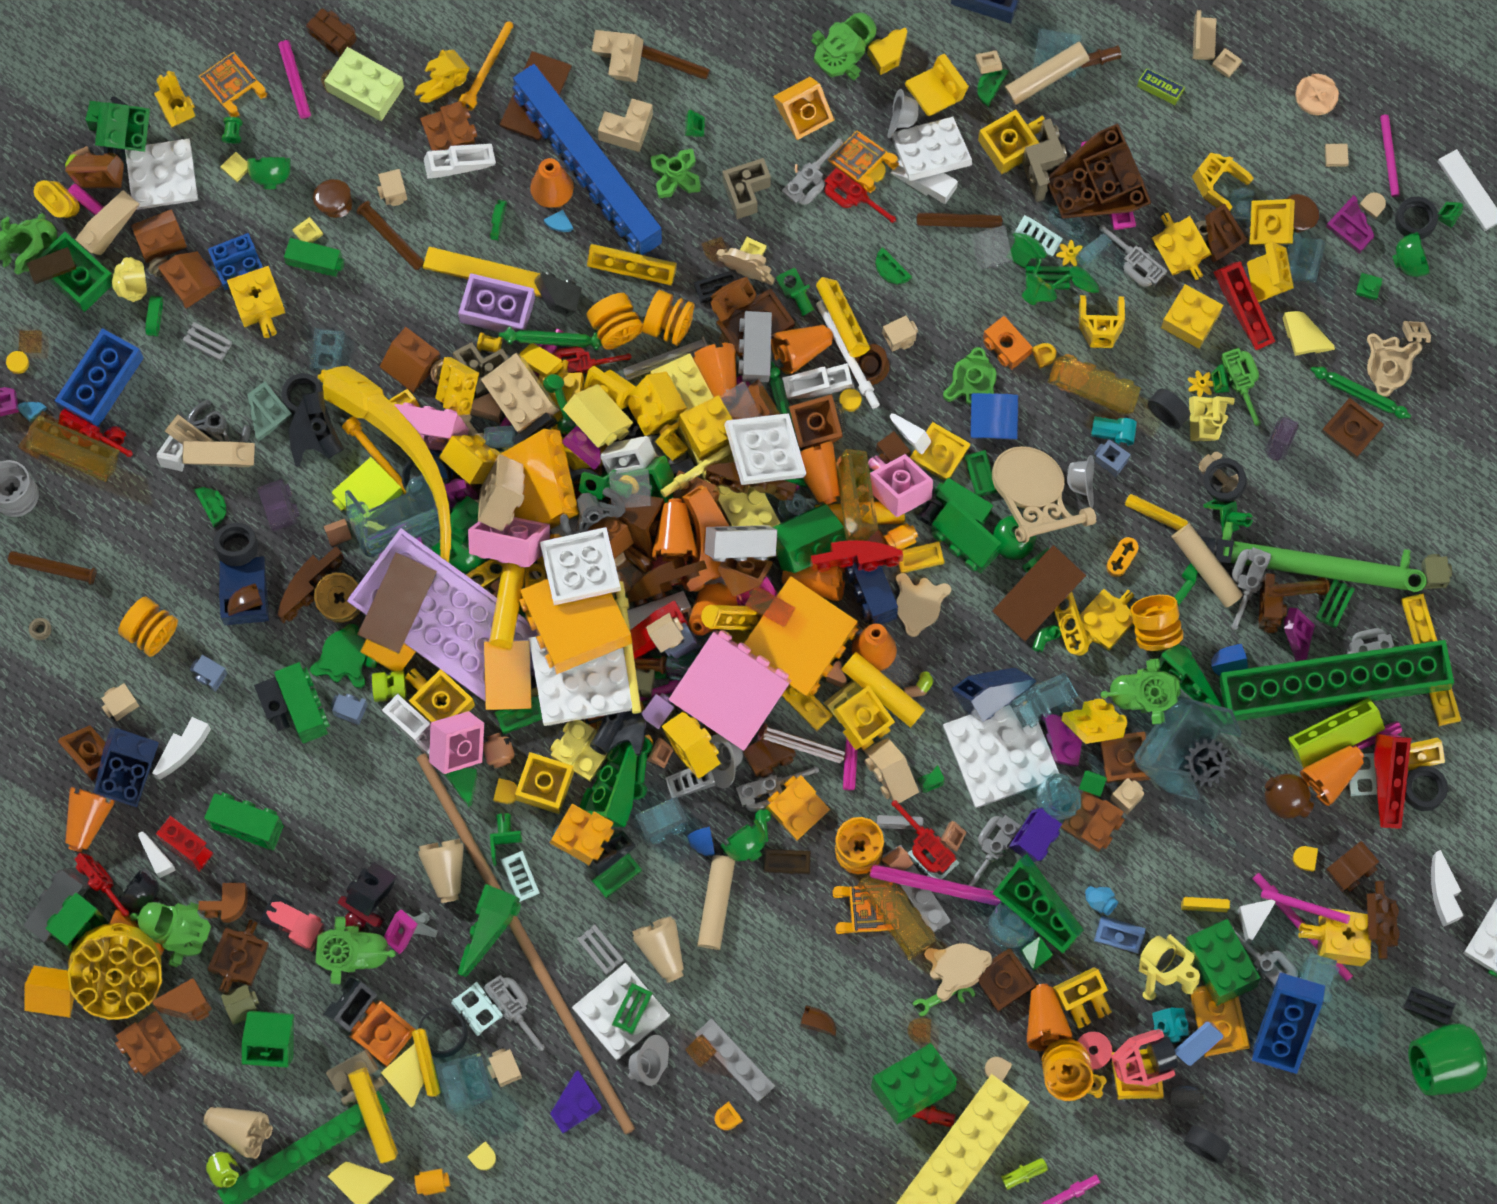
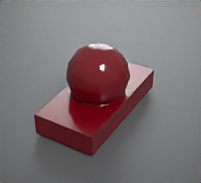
M341 896L337 902L349 910L345 915V927L358 926L359 931H362L366 922L374 927H380L384 922V919L374 912L368 917L345 903L347 896Z

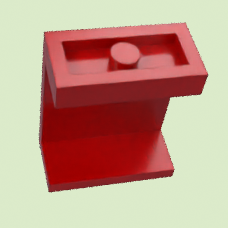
M171 816L156 833L166 848L199 872L213 856V852L205 847L207 843Z

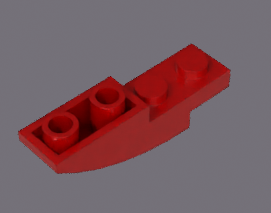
M840 541L831 543V552L811 556L810 563L812 571L826 572L831 567L840 566L845 568L857 562L858 570L864 569V571L868 572L876 570L878 566L886 565L887 567H893L898 565L899 562L903 561V550L871 541Z

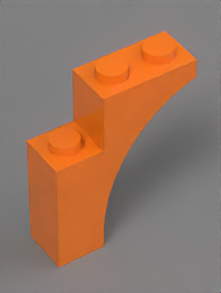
M702 485L682 497L691 513L696 532L697 558L692 561V564L704 560L707 569L699 571L700 576L688 580L686 576L683 578L681 583L685 590L690 592H697L705 587V582L721 577L718 571L721 562L714 561L712 557L705 554L706 527L729 526L707 487Z

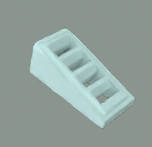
M1024 215L1015 233H1024L1027 226L1030 228L1027 235L1032 236L1034 230L1037 231L1035 239L1038 241L1042 234L1046 237L1042 245L1047 255L1053 257L1063 238ZM1050 238L1053 239L1054 241L1051 244L1050 248H1047L1046 245L1049 242Z
M523 851L500 859L515 896L520 898V901L540 894ZM520 859L521 864L512 868L509 867V863ZM524 868V873L513 877L512 872ZM526 876L528 877L529 881L516 885L515 881ZM529 885L532 886L531 890L520 894L519 889Z

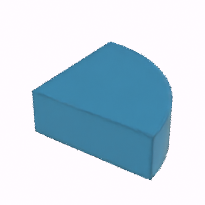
M563 210L544 219V223L550 229L561 232L573 230V226Z
M22 402L18 404L19 412L30 423L47 410V407L40 402Z

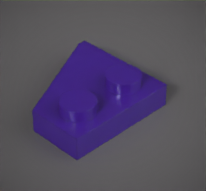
M579 1071L574 1073L550 1113L562 1134L602 1109Z

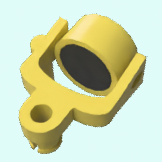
M1171 934L1167 936V940L1161 936L1154 937L1141 954L1139 972L1147 975L1146 989L1143 992V997L1146 1000L1156 998V993L1154 992L1156 981L1162 985H1170L1178 981L1182 984L1181 989L1186 994H1193L1196 991V986L1199 984L1200 974L1192 967L1194 954ZM1175 954L1184 958L1179 966L1169 972L1162 973L1171 964Z

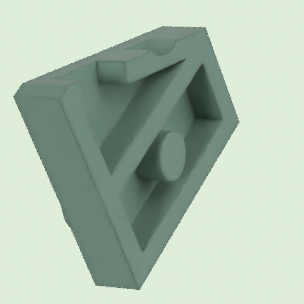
M263 382L247 394L255 437L258 442L292 417L291 412L266 382Z

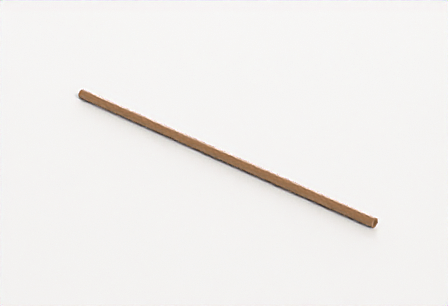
M426 753L421 754L416 759L484 882L502 890L434 766L429 763V757ZM514 916L509 927L624 1134L635 1130V1127L518 917Z

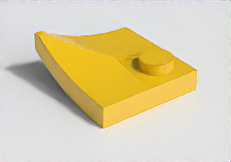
M1147 1049L1139 1050L1145 1072L1147 1074L1156 1072L1151 1064ZM1113 1065L1118 1100L1134 1098L1162 1099L1164 1097L1162 1081L1149 1086L1127 1084L1117 1078Z

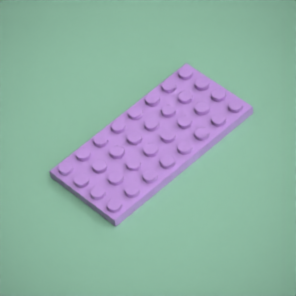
M400 528L348 598L347 602L367 615L396 552L436 570L437 573L404 643L485 702L484 642L490 639L497 598ZM518 614L513 641H529L530 637L539 636L536 630H531L526 619Z

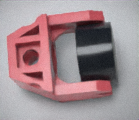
M275 894L262 915L260 925L277 934L283 930L290 934L289 938L292 943L313 951L317 944V935L321 934L325 928L323 923H321L322 919L311 913L309 915L293 908V902Z
M1160 1029L1129 1038L1111 1056L1117 1078L1127 1084L1149 1086L1175 1076L1174 1069L1178 1067L1177 1056L1172 1042ZM1146 1044L1151 1064L1156 1071L1150 1074L1145 1072L1139 1052V1047Z

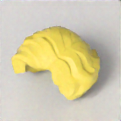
M133 257L124 258L115 267L112 287L119 297L135 302L141 300L147 294L143 263L135 260Z

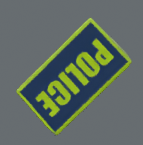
M1149 69L1145 70L1137 84V87L1173 105H1176L1185 87Z

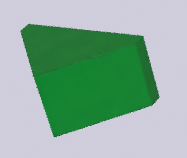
M463 768L446 773L445 776L469 808L473 803L478 776L477 769Z

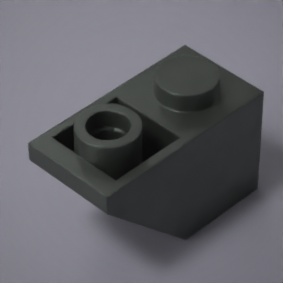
M549 272L541 273L535 278L534 283L549 310L565 316H571L576 312L582 287L577 286L571 280L563 281Z

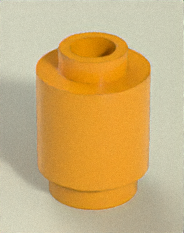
M905 523L888 531L884 538L889 546L902 550L915 544V538L918 537V534L913 525L909 526Z
M443 1168L420 1172V1175L415 1176L417 1194L425 1196L446 1192V1187L450 1186L448 1172L444 1173Z

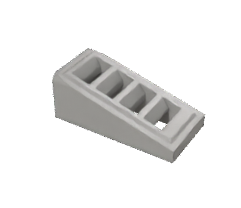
M690 769L666 777L665 780L671 798L676 799L715 786L712 771L705 774L707 780L704 782L702 778L698 779L696 777L698 782L696 785L693 783L691 777L693 773ZM683 777L687 778L688 788H685ZM674 780H678L681 791H676Z

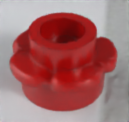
M113 426L104 432V436L121 445L124 443L126 432L121 430L120 427Z

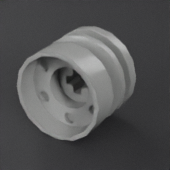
M12 460L0 461V512L9 517L23 516L29 513L37 504L39 498L38 486L27 469L19 462Z

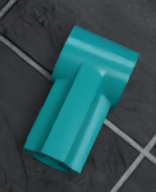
M1094 416L1091 436L1114 440L1117 444L1120 442L1127 443L1130 446L1134 444L1137 422L1130 418L1114 420Z

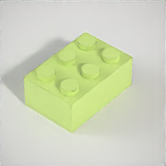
M348 47L324 81L327 92L380 121L383 120L404 88L401 76Z

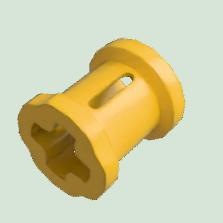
M480 332L476 349L480 352L484 350L495 353L501 350L503 338L487 336L485 333Z

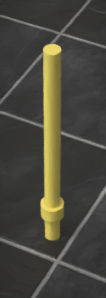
M730 444L684 475L680 474L675 477L672 483L660 490L663 497L666 498L678 489L682 490L689 485V481L706 471L708 466L715 465L732 453Z
M619 581L621 591L616 592L617 599L615 602L630 631L627 611L629 609V601L625 596L624 582ZM630 644L623 648L632 702V713L637 714L641 713L633 647Z

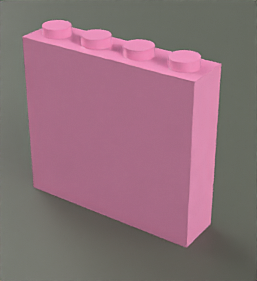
M715 630L668 700L744 751L792 680L788 678L789 674L782 669L777 668L775 670L769 666L770 662L763 656L759 655L756 657L750 653L751 649L741 642L737 644L732 641V636L726 631L720 630L719 632Z

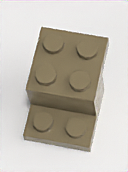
M1051 118L1042 121L1039 136L1041 143L1025 147L1022 161L1036 202L1045 199V194L1048 192L1047 185L1050 183L1049 175L1063 164L1065 157H1067L1064 144H1060L1058 139L1060 137L1057 125L1053 126Z

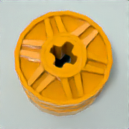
M658 290L646 313L642 332L657 338L662 330H665L664 341L668 342L672 337V344L678 346L691 326L695 304L688 301L684 306L685 300L680 298L675 306H673V295Z
M625 293L610 295L597 302L587 312V318L592 328L599 330L597 337L601 340L603 348L607 350L615 349L632 341L642 332L643 323L639 320V315L636 312H632L634 306Z
M1152 595L1136 601L1131 606L1130 612L1135 626L1136 641L1141 649L1147 651L1165 650L1179 644L1183 640L1184 633L1181 628L1182 623L1179 620L1178 603L1174 597L1169 595Z
M145 596L139 599L125 614L119 625L118 634L130 643L137 641L136 647L139 650H144L146 655L152 657L170 640L178 625V619L173 615H169L166 610L159 612L160 606Z
M856 817L845 821L838 829L836 835V859L847 872L857 875L867 874L874 864L878 865L881 862L884 846L883 832L878 824L868 818ZM855 846L859 848L863 846V852L861 850L855 851Z
M1060 1039L1051 1043L1045 1049L1042 1056V1069L1048 1092L1055 1098L1063 1101H1075L1084 1097L1093 1085V1070L1086 1047L1072 1039Z

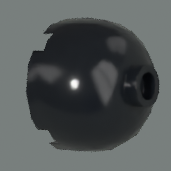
M143 867L126 886L123 897H118L120 903L129 913L139 914L146 904L151 902L158 903L159 883L156 877Z

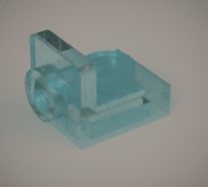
M1244 187L1232 190L1230 196V204L1233 206L1231 214L1236 222H1251V205L1254 190H1248V188Z

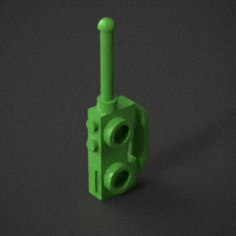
M1239 348L1222 353L1221 360L1229 375L1228 380L1232 382V389L1236 393L1240 392V395H1243L1254 425L1260 426L1261 421H1259L1248 395V389L1254 387V382L1259 378V371L1252 355L1247 351H1240ZM1245 361L1250 372L1248 374H1245L1241 363Z

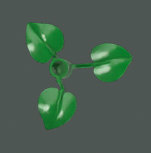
M1024 233L1013 234L1018 248L1028 257L1036 259L1033 273L1028 274L1026 277L1027 288L1022 293V297L1027 303L1036 305L1040 301H1055L1057 294L1054 288L1068 279H1072L1074 285L1084 291L1100 292L1094 278L1086 270L1077 266L1071 267L1069 269L1070 274H1067L1053 285L1045 283L1036 275L1042 260L1041 258L1047 256L1045 248L1037 239Z

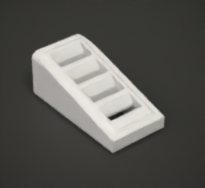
M891 414L889 417L896 429L918 453L923 454L931 444V439L925 430L896 414Z
M143 831L138 833L158 878L176 871L173 864Z

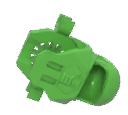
M859 12L853 14L845 22H835L830 27L829 35L826 39L817 30L812 35L813 39L811 40L817 47L813 62L829 77L843 75L846 72L847 76L854 81L859 76L858 73L861 72L855 64L864 55L866 47L873 41L877 31L874 20L869 15Z
M40 213L37 218L25 220L18 225L16 223L10 225V218L8 216L1 220L0 261H3L4 268L12 261L10 254L17 253L20 255L15 261L14 272L21 274L24 271H29L27 262L35 260L43 253L44 249H47L58 239L55 226L45 219V214Z
M1159 659L1147 660V669H1138L1137 674L1118 676L1111 683L1110 692H1101L1102 698L1105 699L1110 696L1114 705L1121 709L1141 710V713L1152 711V724H1162V722H1165L1163 711L1178 703L1177 698L1181 694L1180 680L1175 675L1160 671Z
M151 902L141 909L139 916L136 913L130 915V920L138 921L141 931L152 938L154 942L162 944V947L168 952H173L168 965L175 968L181 965L183 956L189 957L201 953L203 943L207 940L211 928L207 920L200 918L197 913L198 904L193 902L187 906L178 903L175 907Z
M335 917V929H330L317 935L315 962L326 970H331V984H340L341 971L355 972V969L377 968L383 965L388 956L393 958L396 953L394 950H389L387 940L382 935L361 932L358 926L345 927V917Z

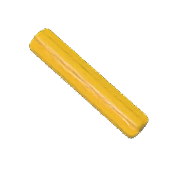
M1130 494L1125 502L1127 507L1178 531L1188 524L1187 520L1133 494Z
M422 1028L412 1032L427 1095L434 1097L439 1095L441 1091L426 1031Z

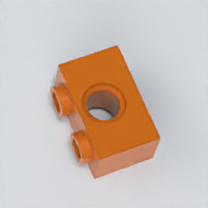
M1005 316L984 331V345L988 350H994L997 353V358L1004 367L1008 366L1012 370L1032 354L1033 347ZM1007 341L1012 346L1006 348L1003 347L1001 343Z

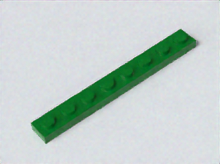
M377 1091V1097L383 1113L386 1115L390 1112V1109L379 1091ZM358 1103L246 1172L236 1180L233 1186L219 1189L217 1193L223 1203H245L365 1128L366 1124Z

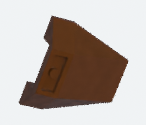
M1118 123L1097 132L1049 175L1050 183L1048 185L1063 219L1129 213L1152 204L1131 150Z

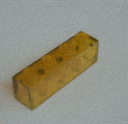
M1070 354L1055 358L1047 382L1121 414L1133 413L1141 389L1135 386L1134 382L1129 379L1116 378L1113 372L1100 371L1096 369V365L1088 362L1081 363L1077 361V357Z
M38 416L29 427L25 446L104 482H107L115 471L120 451L42 416Z
M846 449L836 460L846 540L868 541L878 530L867 451Z
M870 874L860 880L857 887L909 961L935 943L936 939L933 930L924 924L918 909L911 906L906 892L903 889H899L896 883L871 878Z

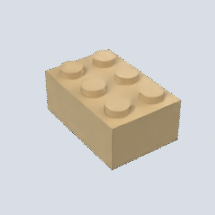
M517 353L481 379L518 433L527 428L544 413H549L553 416L560 411L526 360Z
M501 454L498 455L480 488L479 522L502 532L506 524H511L515 515L513 511L516 506L520 507L524 500V495L522 494L525 484H523L525 478L523 464Z

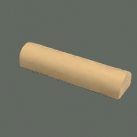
M1077 42L1006 85L1005 89L1014 104L1017 105L1090 61L1089 56L1082 44Z
M1190 523L1171 536L1225 608L1233 605L1243 596V592Z
M715 855L712 857L698 947L716 950L721 948L735 861L727 856Z

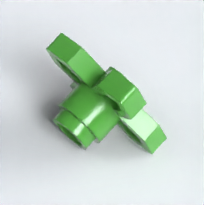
M693 149L681 150L677 157L670 159L664 154L651 156L653 172L663 176L656 183L658 198L671 197L677 186L681 187L688 194L701 191L699 176L689 172L695 165Z

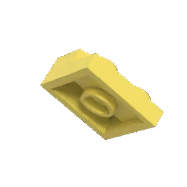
M581 720L569 721L563 728L565 734L562 739H556L550 748L552 751L551 756L556 761L572 765L575 773L591 782L607 756L597 753L590 747V743L597 733L594 728Z

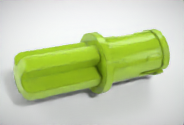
M1039 1159L1025 1166L1020 1165L1018 1169L1002 1175L1001 1179L1008 1190L1025 1181L1028 1183L1029 1179L1046 1172L1048 1167L1044 1159Z

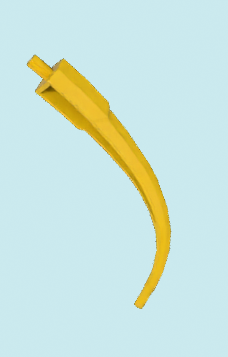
M349 366L321 370L318 379L323 383L324 399L354 417L364 418L397 443L422 472L432 491L438 510L440 557L449 563L451 549L449 503L438 466L426 443L397 407L384 396L383 390L367 377Z

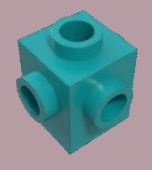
M1168 1008L1152 1013L1154 1030L1160 1029L1163 1031V1034L1170 1038L1172 1044L1179 1043L1181 1038L1189 1036L1188 1021L1184 1008Z

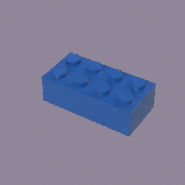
M102 328L55 399L59 410L63 411L65 408L99 427L144 357L140 349Z
M1279 973L1254 1044L1252 1061L1297 1074L1323 1004L1325 985Z

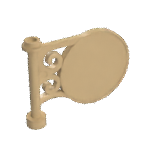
M1014 447L1001 453L995 461L992 469L993 484L998 493L1004 498L1019 525L1018 529L1015 530V536L1019 542L1026 543L1031 536L1080 523L1085 527L1096 523V514L1091 507L1081 509L1079 515L1072 516L1066 510L1062 502L1064 475L1056 461L1048 454L1031 447ZM1017 507L1025 509L1023 512V517L1020 514ZM1060 515L1064 518V519H1060V520H1055V519L1059 518Z

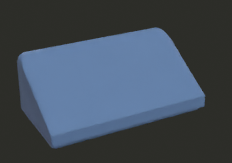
M1101 915L1094 941L1139 954L1145 928Z
M1207 1021L1175 1049V1053L1187 1065L1191 1066L1224 1036L1214 1023Z

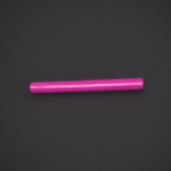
M1382 115L1380 119L1391 197H1399L1400 192L1389 115Z
M1263 889L1261 893V898L1272 899L1277 903L1348 924L1350 920V915L1267 889Z

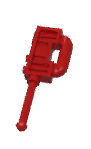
M835 168L824 181L826 184L825 194L841 207L850 208L853 205L857 206L860 202L867 203L890 220L891 223L896 221L895 216H892L869 199L868 192L859 183L849 178L839 169ZM838 188L848 196L845 199L834 190Z
M579 346L557 349L552 353V355L559 359L576 355V358L567 359L569 362L567 372L588 374V370L593 366L630 360L632 357L631 354L626 353L625 355L604 359H590L589 351L585 352Z
M65 408L60 413L58 426L62 428L63 433L67 437L84 446H93L97 441H102L125 454L126 457L133 455L131 450H127L104 437L99 432L100 428Z
M893 800L892 807L894 806L919 835L913 841L915 843L912 847L914 857L929 872L937 873L941 871L943 873L957 859L956 855L941 842L942 839L934 834L935 831L932 828L929 829L927 827L925 829L923 826L920 827L898 801ZM925 848L936 859L933 863L922 852Z
M79 853L74 859L77 862L76 869L81 874L88 876L90 879L88 884L96 891L101 889L103 893H106L121 912V915L127 917L129 911L124 908L110 890L114 886L112 878L92 856Z

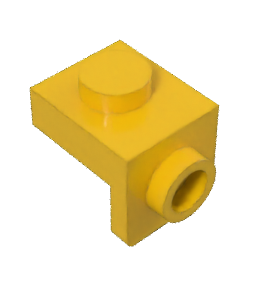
M678 422L672 426L669 424L665 425L659 431L660 437L655 441L672 461L685 454L689 449L674 433L680 427Z

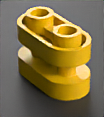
M43 180L35 185V198L53 216L72 218L78 214L80 209L78 200L61 183Z

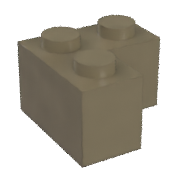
M764 158L722 171L723 184L736 218L739 219L757 213V200L754 192L771 187V176Z
M472 342L453 352L455 360L479 373L474 394L476 398L489 392L481 379L509 359L503 349L483 359Z

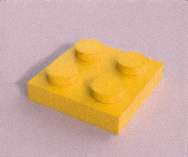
M1295 200L1252 201L1250 244L1266 245L1271 242L1276 244H1293Z
M932 422L926 431L931 439V444L923 454L918 453L915 449L910 459L918 466L946 481L947 478H951L971 444Z

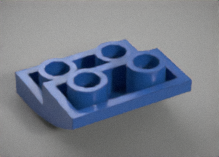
M249 233L208 248L224 290L230 288L227 280L263 268Z
M972 393L971 438L1018 439V395Z

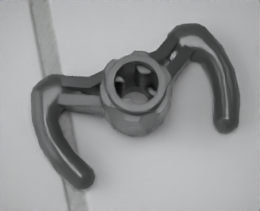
M205 400L192 409L186 421L218 442H224L223 437L226 442H230L227 435L229 430L225 416L221 415L218 411L207 414L203 420L195 421L202 411L211 406L210 400ZM249 425L243 427L242 435L238 442L247 443L251 431Z
M609 488L603 489V495L611 498L616 504L614 506L599 502L597 497L590 493L581 494L577 499L579 518L576 530L573 531L571 529L568 516L563 514L560 516L563 532L566 536L587 532L591 525L599 522L602 518L607 516L621 517L626 510L621 496Z

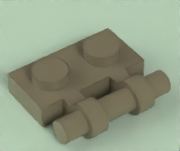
M367 1049L326 1072L337 1093L343 1089L347 1090L348 1095L341 1098L345 1106L357 1103L348 1074L366 1067L376 1092L386 1084L382 1076L374 1079L372 1073L376 1072L379 1068Z

